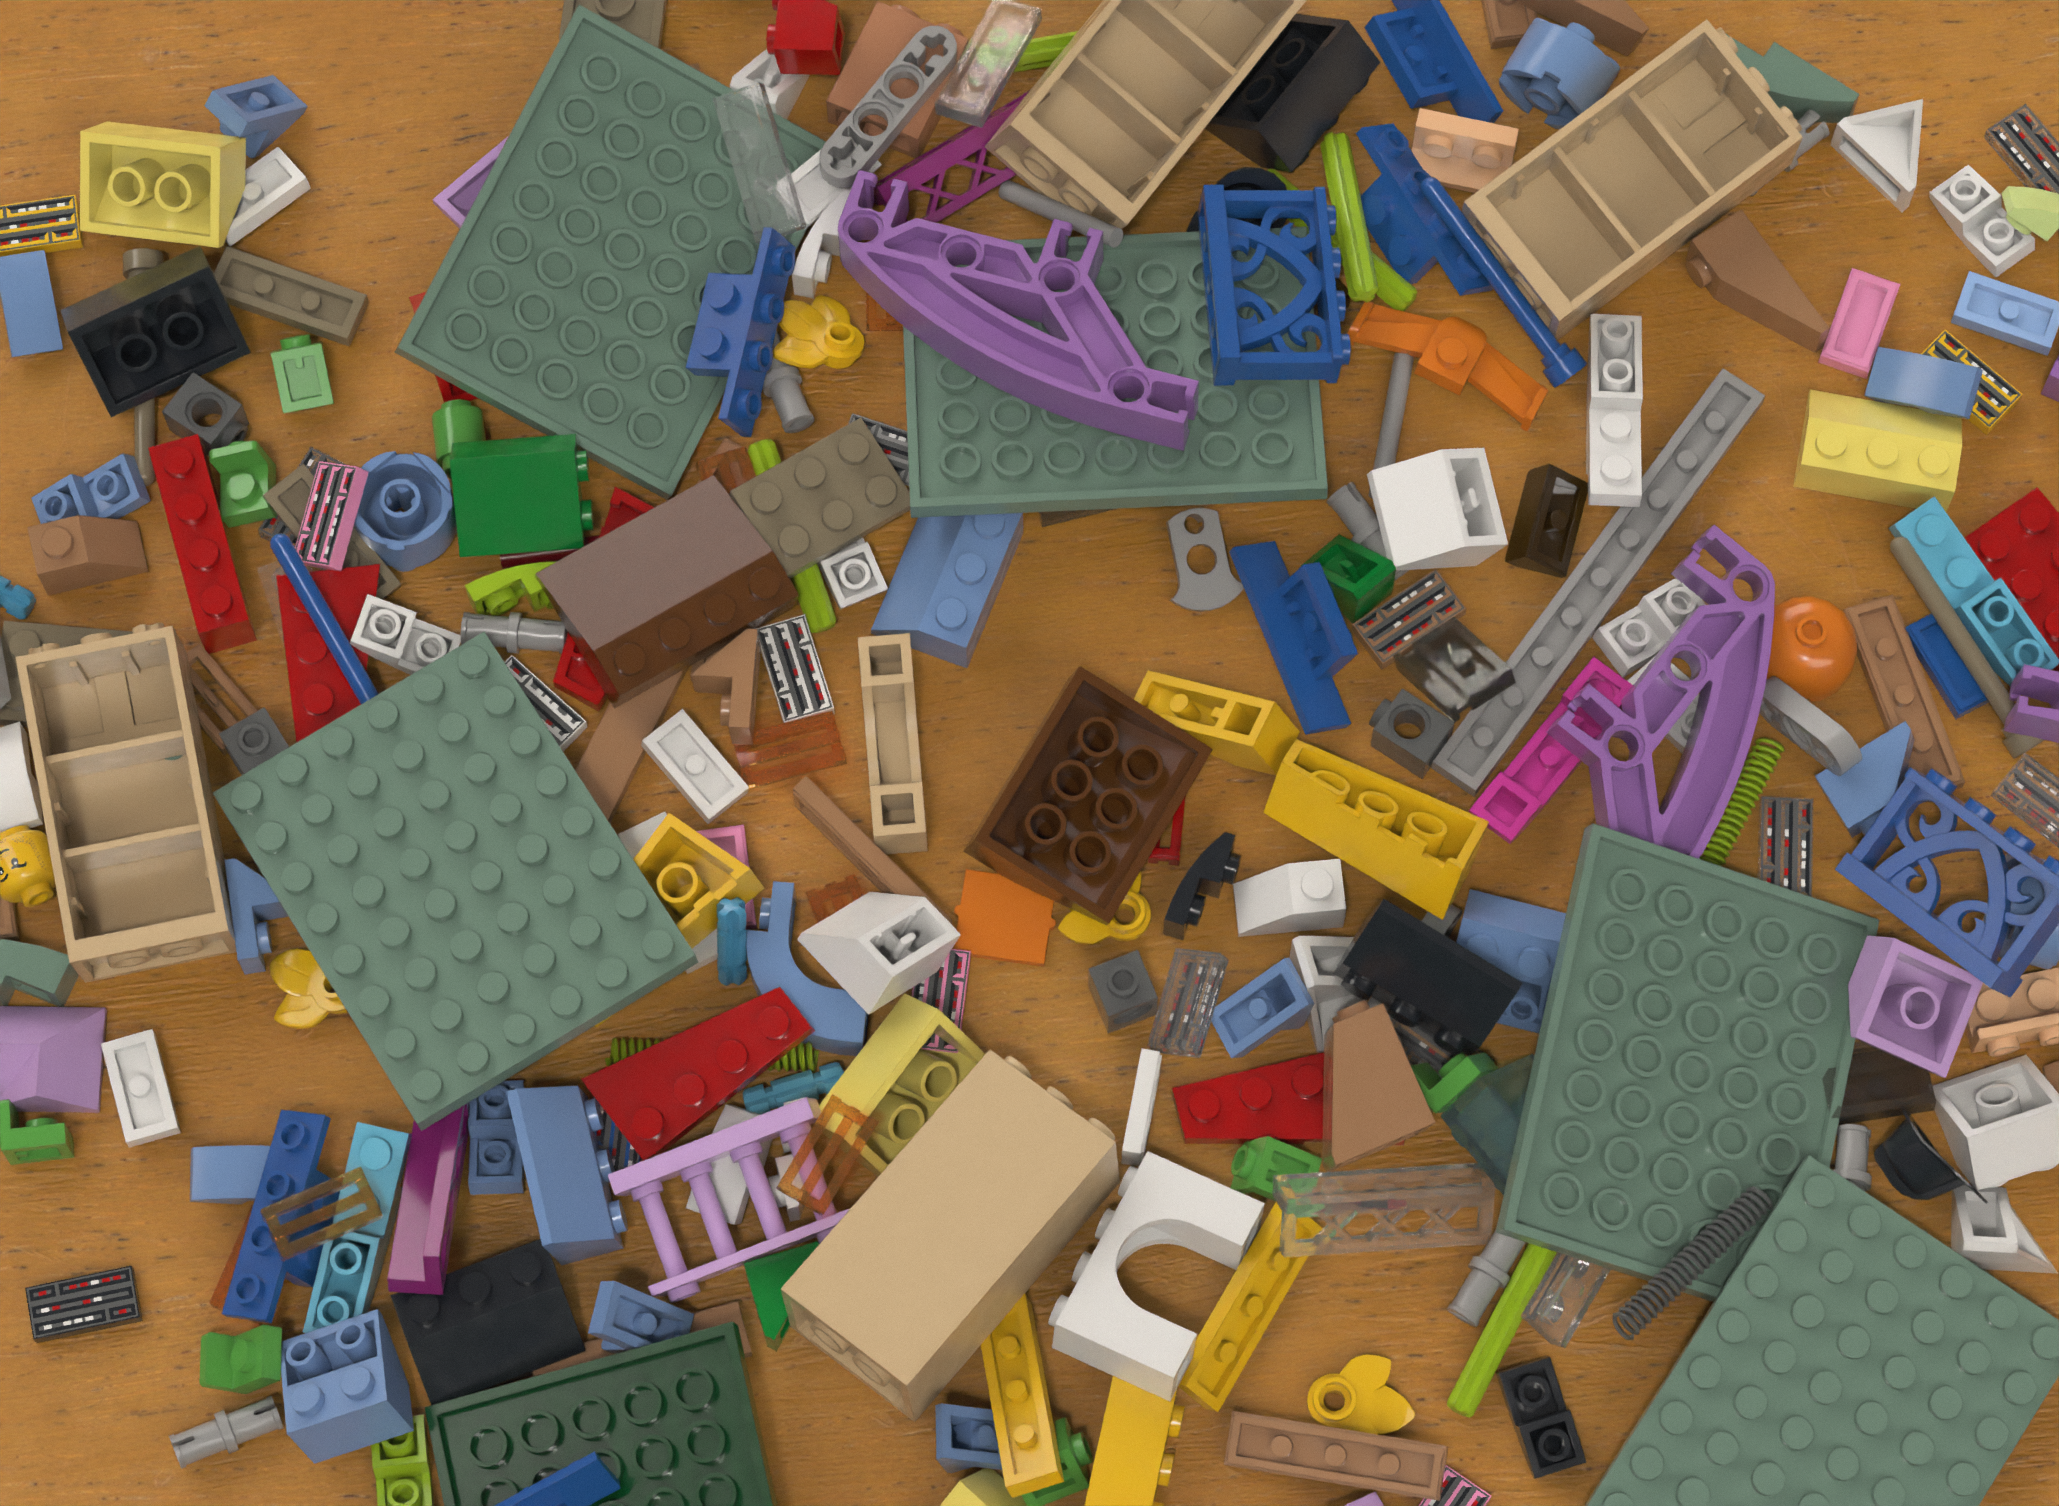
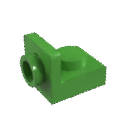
M310 334L281 339V349L273 350L271 357L283 414L334 404L323 342L311 343Z
M235 441L228 446L209 451V461L220 473V511L222 520L228 528L277 517L263 499V495L276 485V464L257 441Z
M1486 1052L1467 1057L1464 1053H1460L1439 1070V1075L1427 1062L1411 1065L1429 1109L1435 1114L1454 1110L1499 1069Z
M0 1100V1149L10 1165L75 1158L74 1139L65 1123H58L56 1119L38 1118L27 1121L25 1123L26 1127L19 1128L18 1111L11 1100Z
M1269 1136L1246 1141L1236 1152L1231 1164V1173L1234 1175L1231 1189L1243 1194L1254 1192L1273 1201H1277L1278 1198L1293 1202L1301 1210L1309 1209L1322 1158Z
M263 1324L237 1336L213 1332L202 1335L200 1385L206 1388L248 1394L280 1381L282 1328Z
M1065 1417L1055 1421L1056 1440L1064 1482L1022 1495L1027 1506H1043L1089 1487L1087 1465L1093 1463L1090 1446L1083 1432L1073 1433Z

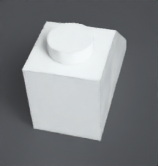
M1340 859L1287 863L1233 884L1238 937L1341 928L1344 925L1346 903Z

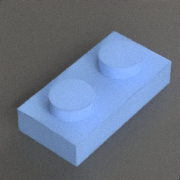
M1969 271L1951 323L2048 356L2059 327V301Z

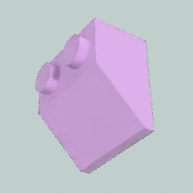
M1867 935L1848 983L1851 1037L1937 1076L1946 1078L1983 982L1970 972L1896 938Z

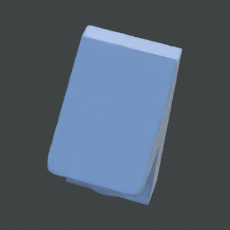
M274 75L212 90L204 105L219 119L220 131L224 135L238 136L239 138L246 137V155L250 158L259 156L298 120L308 107Z
M237 859L225 860L237 960L245 975L266 971L264 954L272 953V942L268 922L259 923V921L288 917L265 878Z
M1284 958L1214 1007L1210 1020L1231 1059L1241 1058L1280 1030L1299 1029L1304 1026L1315 1003L1291 959Z
M601 1281L588 1334L603 1339L601 1344L603 1350L617 1354L689 1334L694 1314L619 1282Z
M943 1403L935 1405L936 1460L947 1473H954L971 1467L1002 1470L992 1410Z

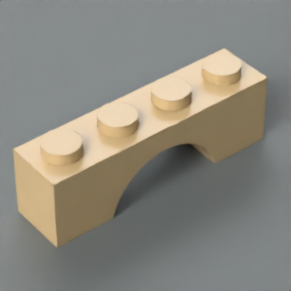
M910 633L858 637L874 843L885 854L928 851Z

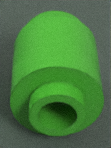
M461 399L443 403L441 409L432 415L437 464L443 468L449 479H451L449 459L452 443L486 440L482 410L472 406L471 402Z

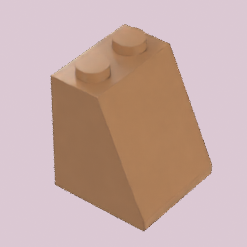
M1364 1000L1338 1011L1337 1016L1332 1018L1334 1024L1324 1035L1322 1164L1326 1173L1423 1133L1436 1123L1383 1003L1370 1008L1367 1000Z

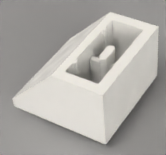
M1484 448L1441 449L1372 470L1367 474L1386 556L1392 560L1396 571L1477 566L1508 545Z
M868 892L802 932L797 940L869 1015L935 974L961 934L926 897Z

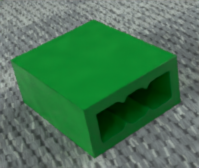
M576 434L452 443L449 460L460 557L580 549L584 547L585 531L594 530L592 499L582 500L581 482L589 481V463L587 450H577Z

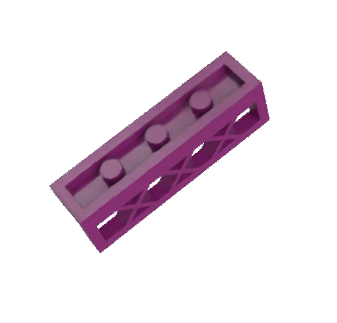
M1030 90L878 180L876 186L873 187L874 203L886 207L891 197L893 179L906 181L908 192L915 190L930 194L926 214L920 219L937 223L1015 176L1016 174L1008 167L999 170L983 165L987 151L985 145ZM977 151L975 163L963 160ZM955 164L973 169L968 190L960 195L941 191L946 169ZM981 172L992 174V176L979 183ZM935 177L932 188L921 185ZM939 197L950 200L936 209Z
M469 1102L422 1131L415 1120L413 1122L412 1138L409 1146L387 1277L389 1292L443 1295L469 1134Z

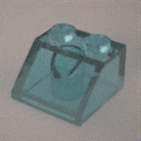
M1533 1054L1479 1077L1440 1115L1451 1129L1454 1139L1469 1151L1484 1170L1488 1182L1500 1190L1503 1195L1534 1060Z

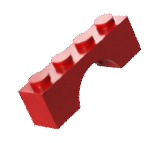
M772 0L773 10L777 11L776 24L768 25L766 45L768 54L775 55L780 74L840 75L845 30L838 6L825 0Z
M195 434L149 447V454L197 632L205 651L208 654L257 641L245 594L223 524L219 499L208 458L199 435Z

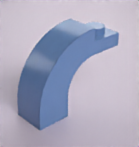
M773 881L771 898L762 897L759 928L768 929V932L746 930L747 958L757 996L781 987L815 1029L802 1043L806 1044L810 1041L813 1048L821 1051L857 1056L866 1044L869 1015L845 989L829 988L817 984L806 977L797 967L791 955L796 907L795 885L790 882Z

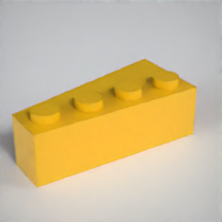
M1298 739L1294 741L1281 762L1263 812L1441 920L1445 918L1467 878L1489 824V821Z
M668 813L633 859L691 949L717 929V904L721 899L727 898L732 900L738 897L747 904L765 889L749 867L670 813ZM605 1019V1020H603L602 1022L598 1023L597 1025H595V1027L598 1028V1027H599L602 1023H604L607 1019Z
M1113 1376L1084 1506H1164L1163 1503L1155 1502L1158 1485L1169 1486L1175 1456L1174 1454L1165 1453L1168 1436L1179 1438L1185 1406L1175 1404L1177 1389L1169 1402Z

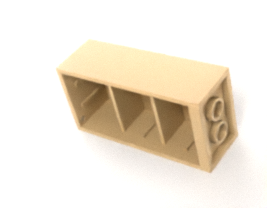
M1103 0L985 145V148L1038 193L1122 229L1128 225L1306 0Z
M1707 19L1464 201L1462 213L1557 341L1587 319L1590 314L1595 313L1793 162L1803 139L1799 133L1802 130L1801 125L1795 120L1789 108L1786 106L1779 108L1768 95L1770 87L1762 74L1754 67L1747 69L1737 57L1738 48L1732 37H1728L1721 27L1716 30Z
M163 623L138 625L132 629L133 634L113 638L110 633L91 634L81 638V644L60 648V645L56 643L42 644L43 646L30 648L28 655L15 657L69 963L85 983L236 952L225 859L187 652L173 626L164 627ZM183 755L181 758H179V759H177V760H166V759H165V758H169V757H174V756Z
M989 1050L781 1288L790 1326L914 1422L1120 1183L1116 1142L1114 1141L1115 1136L1111 1130L1095 1118H1090L1088 1121L1072 1110V1103L1060 1091L1053 1087H1048L1046 1090L1030 1079V1072L1018 1060L1011 1056L1003 1059L992 1050Z

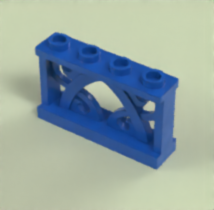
M1203 185L1197 217L1214 386L1234 385L1235 380H1326V383H1337L1341 366L1349 364L1351 348L1349 334H1341L1340 321L1345 319L1346 300L1344 291L1336 290L1335 278L1340 276L1341 254L1339 248H1332L1331 236H1334L1336 230V210L1334 205H1327L1325 187H1314V190H1224V185ZM1234 218H1263V219H1262V222H1261V226H1257V225H1254V224H1252V223L1245 222V221L1238 220V219H1234ZM1278 218H1300L1307 224L1309 234L1303 238L1293 236L1290 230L1293 228L1294 222L1285 225L1281 229L1279 236L1270 232V228ZM1249 247L1256 249L1254 256L1248 262H1239L1231 254L1233 251L1240 250L1247 256ZM1312 252L1313 263L1305 256L1306 254ZM1265 254L1289 270L1303 286L1298 295L1275 315H1273L1268 304L1260 296L1249 290L1234 287L1235 281L1252 276L1261 267ZM1316 302L1319 316L1309 313ZM1242 307H1251L1258 313L1262 322L1258 323L1255 313L1252 318L1243 319L1238 315L1237 311ZM1311 331L1319 337L1321 347L1316 352H1294L1285 344L1282 336L1288 332L1292 342L1301 347H1306L1307 342L1301 334ZM1271 343L1275 351L1244 352Z
M1910 767L1904 775L1906 777L1853 853H1846L1835 870L1989 988L2012 997L2023 981L2020 978L2059 924V861L2049 855L2045 862H2043L2031 853L2036 844L2015 828L2009 826L2005 833L1992 824L1997 815L1974 798L1970 797L1966 803L1962 802L1953 795L1958 786L1938 771L1931 768L1927 775ZM1934 802L1941 811V818L1936 824L1929 825L1926 816L1922 814L1919 828L1925 838L1916 842L1910 832V816L1919 804ZM1957 816L1977 831H1955ZM1898 834L1905 848L1896 852L1875 868L1876 863ZM2003 850L2022 864L2008 870ZM1979 851L1987 874L1988 903L1979 900H1964L1951 905L1938 916L1933 911L1939 901L1941 881L1938 870L1931 859L1950 853ZM1920 865L1926 875L1927 885L1921 892L1913 893L1910 890L1909 884L1913 878L1922 877L1914 869V867ZM2029 878L2039 880L2044 887L2045 898L2037 911L2028 915L2010 913L2011 902L2025 904L2035 898L2022 894L2021 886L2023 882ZM1979 912L1987 914L1986 922L1974 918L1976 920L1975 929L1970 933L1964 932L1962 919L1967 913ZM2011 924L2024 928L2001 961H1997L2004 944L2008 925Z

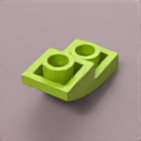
M555 562L519 565L491 573L466 584L465 588L469 602L475 613L482 615L491 614L494 616L504 614L515 607L518 599L526 596L534 612L544 607L553 609L554 607L536 579L535 574Z
M424 1414L412 1416L414 1431L371 1445L372 1466L376 1479L377 1506H434Z

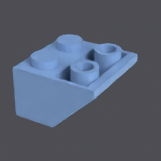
M1470 889L1456 943L1522 982L1520 989L1497 1023L1540 1033L1566 913Z
M378 1309L282 1341L281 1377L287 1435L314 1464L414 1431L409 1384L384 1318Z

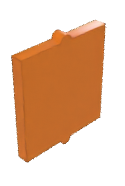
M966 869L961 904L957 905L954 909V914L958 918L956 930L961 935L953 949L971 951V957L1044 967L1049 933L1056 927V921L1052 918L1054 901L1000 874Z

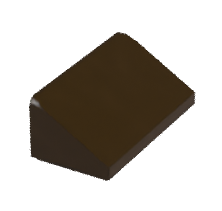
M1551 464L1531 469L1526 476L1505 562L1516 567L1559 578L1566 577L1588 493V483Z

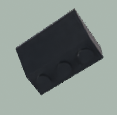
M1295 14L1204 129L1261 168L1292 172L1305 162L1309 156V150L1321 135L1337 122L1339 113L1350 99L1367 85L1369 76L1380 64V61L1349 20Z
M201 246L60 310L67 332L111 417L183 385L193 372L198 376H202L251 353Z
M1385 899L1363 921L1333 974L1343 979L1341 985L1351 994L1364 1000H1369L1370 997H1373L1389 1007L1387 1013L1397 1022L1414 1028L1417 1024L1435 1035L1433 1038L1434 1043L1443 1050L1454 1055L1463 1052L1468 1056L1481 1047L1522 985V982Z
M541 1239L446 1274L443 1295L402 1292L390 1295L431 1405L509 1384L532 1375V1372L586 1351L550 1253L542 1246Z

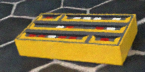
M76 195L0 206V257L41 250L49 253L83 248L79 205Z
M1944 330L1921 353L1922 355L1963 363L1983 370L1970 419L1968 420L1985 435L2016 406L2023 395L1947 330Z

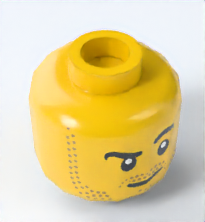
M27 825L12 827L1 832L0 897L10 903L23 902L25 907H34L48 901L54 895L52 889L56 884L47 834L39 830H31Z

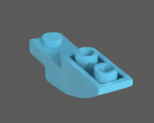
M1935 496L1888 528L1895 538L1902 536L1910 541L1994 672L2010 687L2024 664L2048 670L2053 669L2059 664L2058 657L2002 578L1994 581Z
M357 1122L332 1227L327 1228L303 1333H308L369 1311L401 1199L403 1187H400L412 1134Z

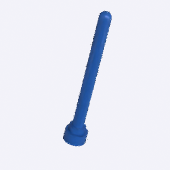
M1434 177L1425 178L1421 183V192L1544 356L1540 361L1546 369L1542 372L1552 386L1556 388L1587 365V362L1575 347L1570 350L1565 342L1560 345L1439 180Z
M282 533L274 535L270 541L273 553L360 704H363L378 695V691L290 538Z

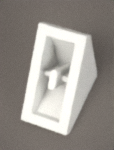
M766 49L732 76L730 88L787 120L809 75L780 74L775 55H769Z

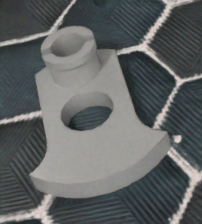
M1193 508L1182 511L1166 522L1178 579L1177 591L1169 601L1183 609L1198 612L1215 610L1230 603L1240 594L1244 587L1231 574L1218 511L1207 508ZM1186 517L1194 518L1198 523L1202 522V526L1197 534L1189 533L1184 526ZM1196 545L1208 547L1215 557L1213 569L1207 574H1197L1187 564V554Z

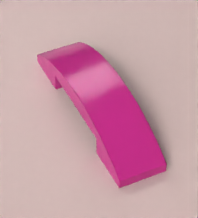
M1595 657L1590 660L1564 692L1561 702L1503 773L1499 772L1469 809L1468 813L1489 821L1487 828L1509 844L1537 817L1582 762L1546 733L1547 730L1558 718L1564 715L1569 709L1567 708L1569 702L1586 685L1590 684L1620 709H1622V698L1633 686ZM1578 707L1574 712L1575 717L1571 723L1595 739L1602 732V727L1581 707Z

